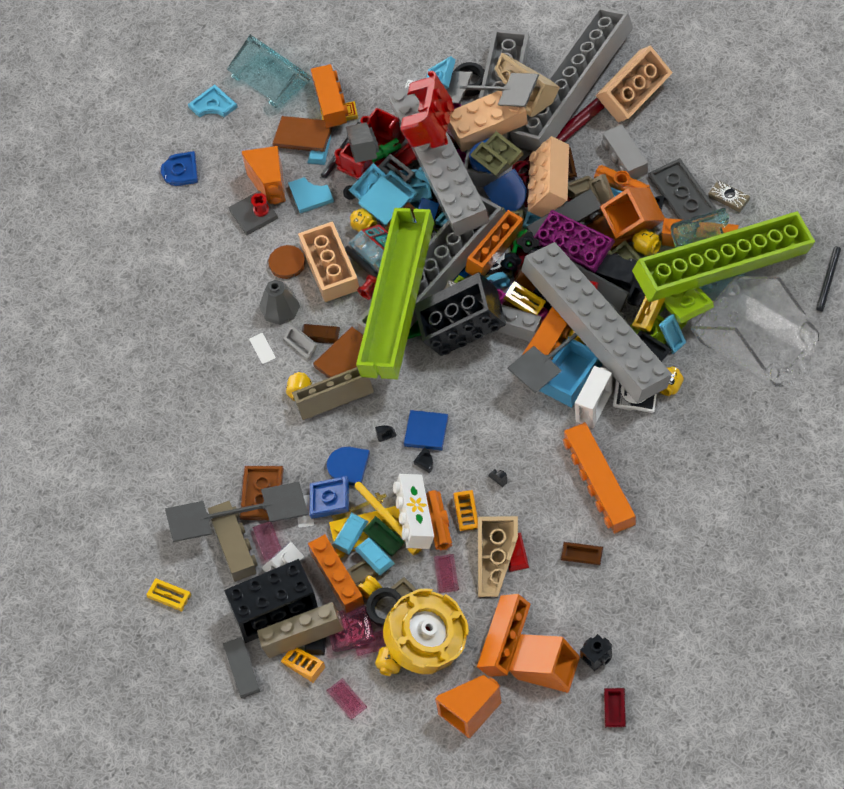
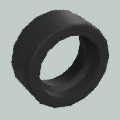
M466 62L454 69V71L473 72L480 79L478 82L470 85L482 86L485 70L481 65L474 62ZM468 90L464 96H476L480 94L481 90Z
M388 587L379 588L369 596L366 603V610L370 619L380 627L384 626L385 619L377 616L375 612L376 604L384 597H393L397 602L402 596L395 589Z

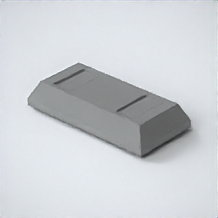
M290 324L283 339L310 360L317 344L294 324Z

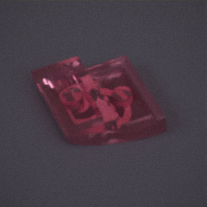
M365 605L348 613L344 610L339 611L344 630L330 635L334 652L357 648L375 641L371 620Z

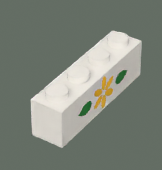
M399 474L397 481L393 484V492L397 495L396 508L400 511L399 523L403 527L402 539L405 540L406 548L430 549L434 533L423 477L420 474Z

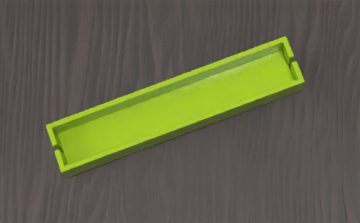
M394 208L356 363L361 377L378 378V375H380L381 379L398 380L434 226L430 209H414L413 213L417 223H414L410 208Z

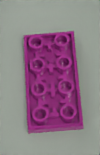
M554 210L550 211L534 236L535 239L539 240V246L542 247L555 242L571 261L594 273L615 242L612 238Z

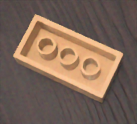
M651 46L640 49L596 94V97L615 120L621 122L629 119L673 72Z
M496 91L454 109V112L450 114L448 129L463 152L491 137L496 131L503 135L527 125L525 108L499 106L498 103L502 96V91Z
M552 136L544 141L536 151H533L529 157L528 212L541 218L549 214L551 210L561 207L568 198L569 144Z
M333 221L298 233L301 248L324 302L356 292L359 288L358 279Z

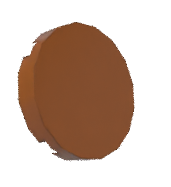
M284 245L274 249L268 259L269 268L273 275L282 279H290L294 275L296 277L305 267L303 252L292 245Z

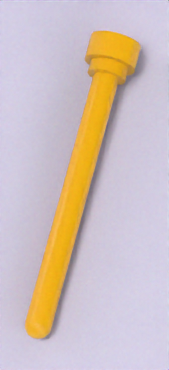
M356 482L355 488L402 538L403 527L361 482ZM408 548V551L413 556L422 550L420 548Z

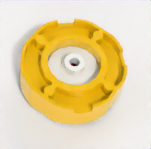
M418 589L401 597L389 611L383 626L384 642L394 660L403 668L418 674H433L450 666L463 652L469 632L467 620L457 602L446 594L443 596L432 592L433 589Z

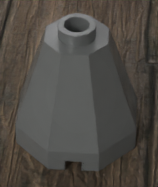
M273 280L268 282L259 307L266 321L281 325L286 320L290 321L295 318L300 304L294 292L282 281Z

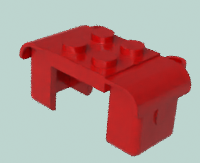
M428 71L429 77L409 84L407 95H416L420 102L418 108L420 113L403 117L400 130L413 148L430 144V147L433 149L448 144L446 132L450 123V114L454 112V105L451 96L434 71Z
M376 108L370 116H363L360 120L361 123L367 122L369 128L372 127L378 146L385 145L395 138L399 142L393 146L402 144L405 140V136L400 130L399 118L384 110ZM350 143L344 149L340 148L334 152L336 164L338 165L337 170L357 180L373 163L372 160L355 163ZM382 158L374 164L378 167L385 159Z

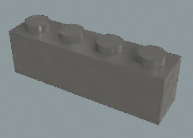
M367 122L346 126L348 142L350 143L355 163L377 159L376 153L379 152V147L372 127L369 128Z
M591 189L554 210L583 225L590 220L598 219L603 213L600 208L601 204ZM548 214L528 225L527 230L531 231L535 236Z

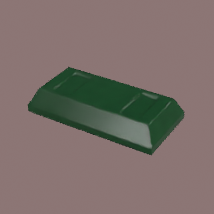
M376 516L362 530L391 557L405 543Z

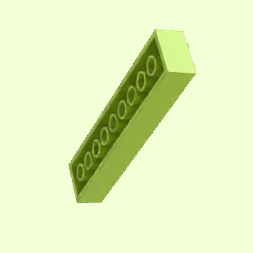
M796 211L640 258L632 272L647 300L652 302L807 254L814 245L815 240L799 212Z

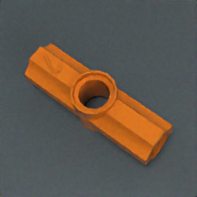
M603 165L598 166L594 178L606 174L610 187L620 191H624L627 188H650V185L631 178L626 171L617 172Z
M428 491L426 497L433 527L435 549L440 551L452 547L447 511L444 510L440 491Z

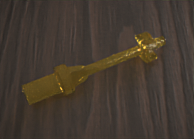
M378 492L375 493L376 499L383 503L382 499L387 497L386 493L382 495ZM366 501L349 508V512L331 515L332 520L348 518L351 512L353 513L370 503Z

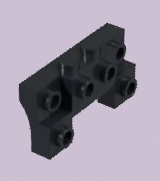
M607 253L595 274L612 284L630 289L627 303L641 307L645 294L632 272L637 260L632 258L627 260L616 253H612V255Z

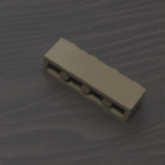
M356 367L294 391L292 394L302 420L365 397L374 393L370 378L361 377Z
M229 500L207 509L209 514L237 508L236 506L232 507ZM239 513L211 519L234 582L257 574L255 567L258 566L255 555L250 556L249 550L252 548L248 538L244 539L242 535L246 533L242 522L238 523L236 519L240 517Z
M331 602L257 630L261 648L269 658L341 632L344 630L339 611Z

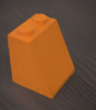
M278 146L242 151L246 173L257 190L266 195L268 203L279 204L286 202L283 170Z
M627 188L600 206L616 239L639 233L643 229H653L662 223L665 218L650 188Z
M520 634L509 671L517 680L569 693L580 656L563 637Z
M482 675L438 695L435 698L438 715L470 739L502 703L499 683L491 677L487 678L485 675Z

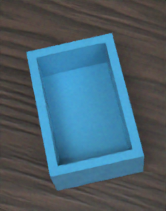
M574 339L552 359V362L562 371L539 390L571 408L574 406L593 367L601 368L602 366L600 360L586 345Z

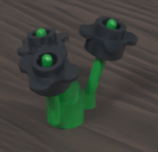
M522 230L518 232L517 240L513 241L512 252L506 253L504 260L500 262L502 267H506L511 271H517V266L522 262L521 258L516 254L517 247L523 249L525 253H528L527 255L539 250L534 248L539 245V240L535 239L531 231Z

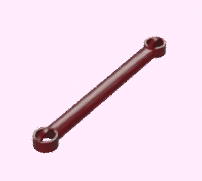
M595 98L565 124L556 139L563 142L568 140L604 109L605 106L598 98ZM530 155L523 161H517L512 166V169L515 168L517 173L522 167L527 168V172L518 174L521 180H523L522 176H529Z

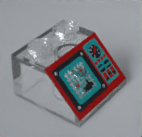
M376 225L361 230L348 244L374 270L379 272L388 232L381 225Z

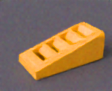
M473 490L453 493L460 532L478 529V517ZM470 499V502L459 504L460 500ZM471 506V509L460 511L462 507ZM463 514H473V516L470 517H461V515ZM474 520V524L463 525L465 521Z
M299 648L288 651L281 660V663L312 683L315 682L325 669L323 661ZM295 652L297 655H296L295 658L292 660V662L289 661V658H290V657L293 655V653ZM300 657L303 658L298 665L295 664ZM306 660L309 661L304 668H302ZM313 664L314 667L311 669V671H308L310 666Z

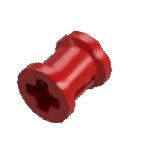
M263 193L254 194L251 198V203L254 206L253 212L256 216L263 217L269 213L267 197Z
M368 275L366 282L359 286L357 292L365 299L370 300L377 278Z

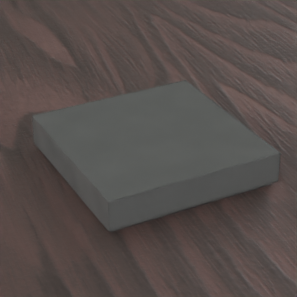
M254 194L228 207L246 236L278 219L277 214L268 201L269 213L267 215L258 217L254 214V206L251 203V198Z

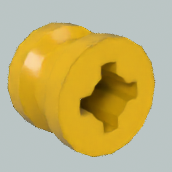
M368 575L365 578V582L360 583L357 588L368 599L374 591L382 588V586L375 578Z

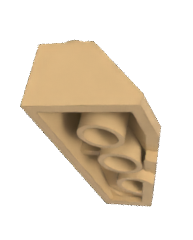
M501 53L495 67L497 74L504 84H507L511 73L539 74L505 53ZM539 74L526 107H524L527 115L530 117H534L550 106L560 88L541 74Z
M518 516L478 517V597H498L518 539Z

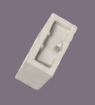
M593 367L575 401L576 422L580 424L586 422L587 426L594 428L613 392L612 372L606 368Z

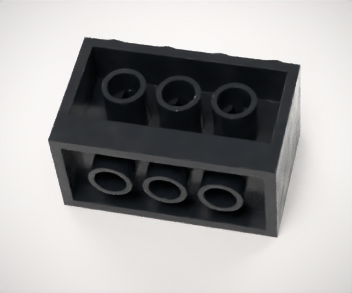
M479 272L415 304L422 341L440 356L448 355L452 351L464 347L474 340L481 339L491 332L498 331L506 325L497 287Z
M299 559L224 590L245 644L259 638L257 630L318 608L314 591Z

